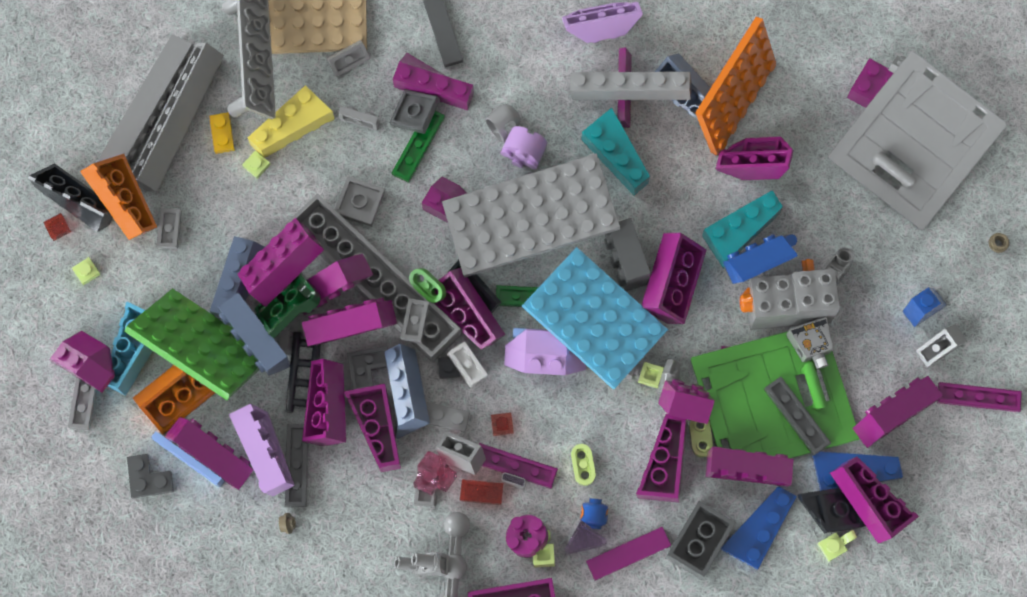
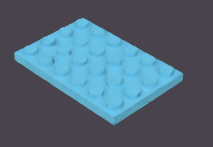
M577 247L522 305L530 315L613 390L668 330Z

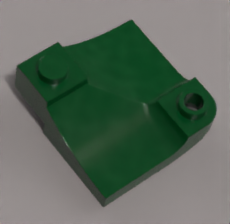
M301 272L266 307L260 303L254 309L257 312L255 315L264 325L268 334L275 338L298 314L302 312L310 313L320 303L321 295Z

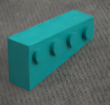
M772 190L704 229L702 237L723 269L725 268L723 261L728 260L727 255L736 251L740 253L781 213L783 205Z

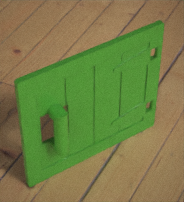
M787 332L692 357L691 364L698 385L704 387L702 379L709 378L712 389L707 390V392L710 393L709 395L715 402L709 422L716 446L722 447L721 440L727 439L732 450L741 449L752 453L765 452L771 456L784 454L788 455L790 459L811 453L764 391L766 386L782 377L805 407L795 377L802 374L805 375L813 400L812 405L805 407V409L831 442L824 449L859 440L860 438L852 429L856 423L833 351L825 355L828 366L818 369L821 371L829 401L825 400L814 361H801L786 335Z

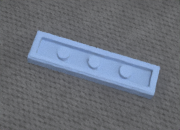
M155 431L152 435V439L213 484L218 487L223 485L225 481L161 434Z

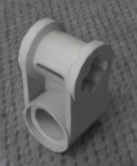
M845 247L838 249L821 270L834 269L836 284L838 285L850 270L855 258L854 252Z

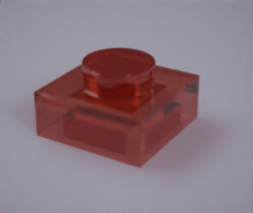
M62 213L43 222L53 241L72 232Z
M511 412L491 415L493 436L514 434Z

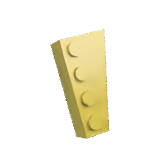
M305 85L276 111V118H268L247 138L250 145L261 156L266 158L286 147L287 144L295 140L297 141L311 131H315L325 123L333 121L335 118L333 111Z

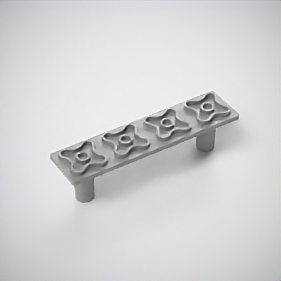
M225 0L222 3L224 12L228 15H233L236 12L238 14L242 96L228 104V112L235 118L251 111L269 119L276 118L269 2L268 0Z

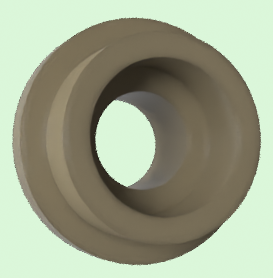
M1002 233L993 234L988 242L990 249L996 253H1002L1009 247V239ZM995 241H1001L1002 246H997Z
M285 513L279 517V529L281 532L291 534L296 527V521L290 513Z

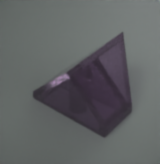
M581 520L566 545L564 552L565 555L603 547L607 545V541L602 535Z

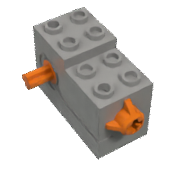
M806 259L801 261L802 271L793 272L791 275L750 278L748 287L740 296V309L743 313L748 312L750 330L800 326L824 317L827 318V322L830 324L840 309L835 270H815L814 261Z

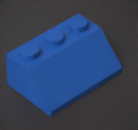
M772 234L764 238V243L757 245L755 242L746 246V251L739 254L736 251L727 255L728 260L723 261V264L732 284H736L753 278L798 255L782 235L775 237Z

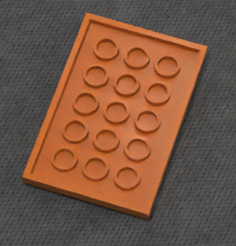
M755 17L695 112L710 152L717 156L721 150L725 149L727 140L731 134L735 133L737 124L741 118L745 117L747 108L755 101L757 92L765 85L767 76L776 66V60L762 18Z

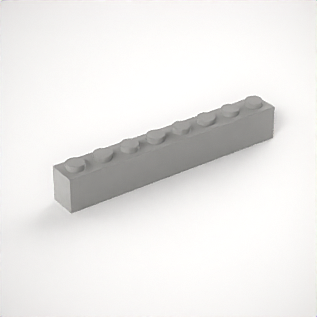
M173 34L170 36L97 162L121 154L125 155L128 164L136 160L141 144L146 143L148 139L147 133L150 128H154L158 120L157 116L163 110L194 48L192 43Z
M208 43L195 44L132 170L138 186L146 191L157 192L162 186L163 178L171 167V161L174 155L178 153L179 145L187 135L191 121L196 117V111L203 102L208 87L213 82L216 70L221 66V60L224 55Z

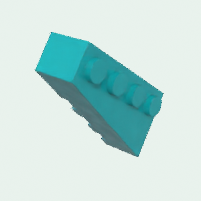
M612 108L582 131L581 140L594 154L597 153V157L633 196L649 184L650 175Z

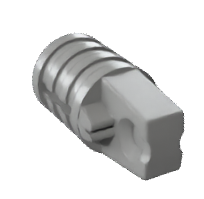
M667 359L658 385V395H661L665 380H679L680 363L678 361Z

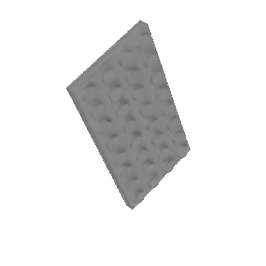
M597 153L442 201L464 277L620 230L618 218Z

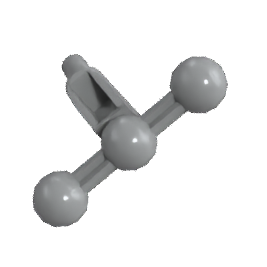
M452 512L445 518L444 530L450 536L448 555L431 552L426 554L414 553L412 558L398 556L394 560V568L408 570L414 575L444 576L446 578L445 597H458L459 579L465 575L467 570L466 561L461 556L462 537L469 532L470 520L461 512Z

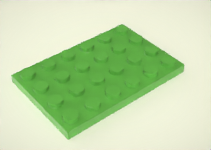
M173 288L129 323L124 331L226 400L259 371L255 365V362H257L253 355L249 357L243 349L245 344L242 340L237 341L230 332L232 327L227 324L225 325L213 314Z

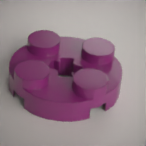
M533 515L513 518L506 531L508 547L517 556L524 558L536 555V552L540 549L542 550L548 541L547 528L541 519ZM526 532L532 534L531 538L528 537V540L523 538Z

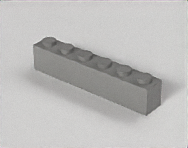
M571 72L570 94L572 100H691L692 80L690 72Z

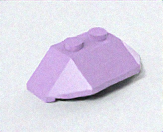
M615 2L574 11L568 16H563L562 21L566 31L586 43H596L600 40L615 39L626 35L643 14L638 2Z
M526 329L505 345L504 365L523 373L569 375L586 370V364L548 330Z

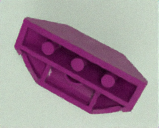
M782 137L745 138L733 144L727 150L720 151L715 169L741 180L780 179L790 168L794 150Z
M83 331L62 341L49 359L101 393H103L115 377L114 370L112 369L110 348Z

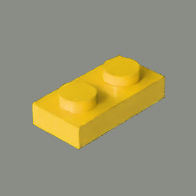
M229 112L209 115L215 154L235 151Z

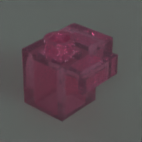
M428 451L417 465L418 474L413 484L414 488L432 496L437 488L447 492L457 478V473L448 466L446 458Z

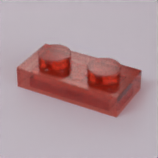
M462 479L460 501L502 505L504 483Z

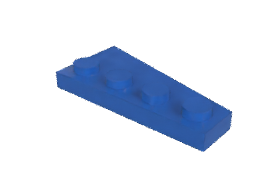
M821 451L815 456L812 455L820 491L840 488L830 473L844 462L856 456L877 475L876 478L880 482L903 478L899 457Z
M778 486L721 547V550L758 570L797 496Z

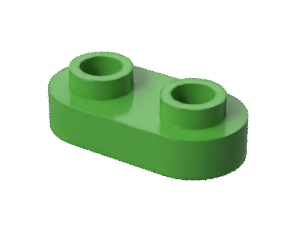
M418 268L410 273V284L427 301L436 303L444 299L446 295L444 285L428 270ZM421 275L424 277V281H421ZM435 288L438 290V295L435 294Z

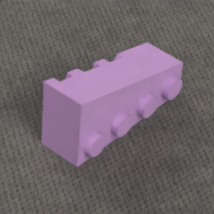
M249 404L229 414L259 480L261 491L275 496L295 486L268 412Z

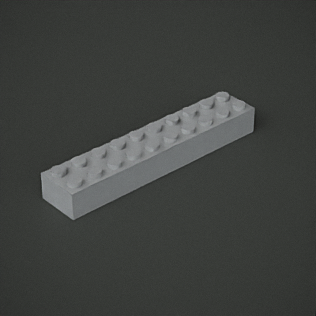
M317 193L289 222L296 217L313 233L324 249L320 256L329 265L338 260L363 253L373 275L356 284L354 289L366 300L384 298V301L392 300L397 324L393 326L401 333L408 298L422 301L427 300L412 287L410 281ZM429 302L422 342H410L433 363L461 336V329L434 303Z

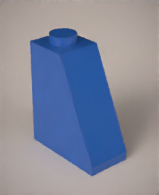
M928 287L913 297L902 312L912 325L916 327L946 307L947 304L936 289Z

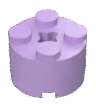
M513 127L500 154L511 159L514 166L522 168L524 165L531 169H537L546 149V139L536 132L533 135L527 133V128Z

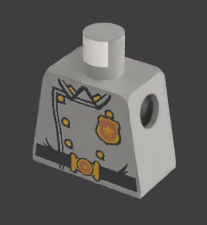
M826 317L788 330L786 335L802 362L813 360L817 370L828 366L825 355L831 353L833 345Z

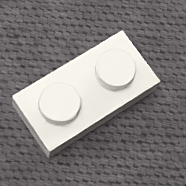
M466 342L461 343L447 353L469 387L474 386L488 376Z

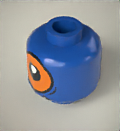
M590 498L589 502H585L581 506L580 521L585 524V528L602 529V526L607 524L609 508L606 504H602V499Z

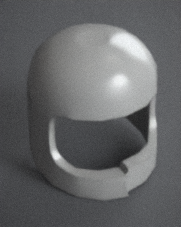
M503 104L485 118V122L496 138L505 143L508 137L504 129L505 125L509 123L508 126L512 128L519 126L520 116L512 106Z

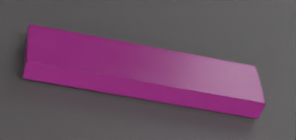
M626 47L619 48L618 72H631L632 55ZM618 100L617 118L623 128H630L631 100Z
M944 382L938 383V389L943 396L937 400V403L1021 412L1022 391Z
M479 443L486 457L482 465L483 467L524 478L525 481L552 489L558 468Z
M660 527L589 559L586 563L594 581L665 550L671 547V544L663 527Z

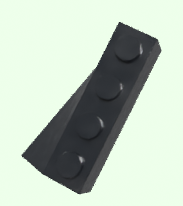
M55 163L29 175L28 179L36 189L73 214L74 217L87 224L91 229L98 232L110 225L112 216L96 193Z

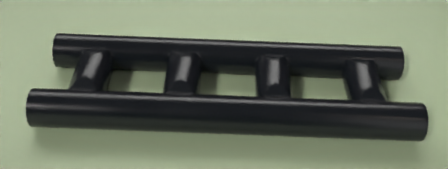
M293 332L285 408L287 413H293L294 406L306 407L307 399L295 398L296 386L309 387V379L297 378L298 367H308L311 370V361L320 359L321 344L307 346L306 339H301V332ZM300 347L312 348L311 360L299 359Z

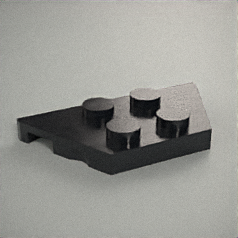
M840 488L797 495L824 534L866 526Z

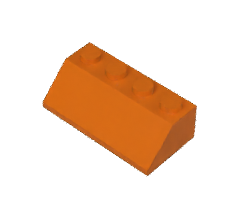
M173 365L135 395L133 400L160 433L164 435L171 429L179 417L185 418L214 395L215 392Z

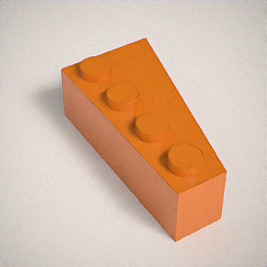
M124 154L93 163L80 171L129 240L157 228Z

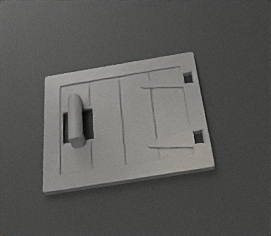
M912 51L828 155V159L917 228L923 230L1007 126V123ZM926 69L937 76L933 81L923 74ZM976 107L986 114L982 119L973 113ZM889 151L911 168L913 172L909 174L885 154ZM879 165L900 181L902 186L897 191L875 174L873 169Z

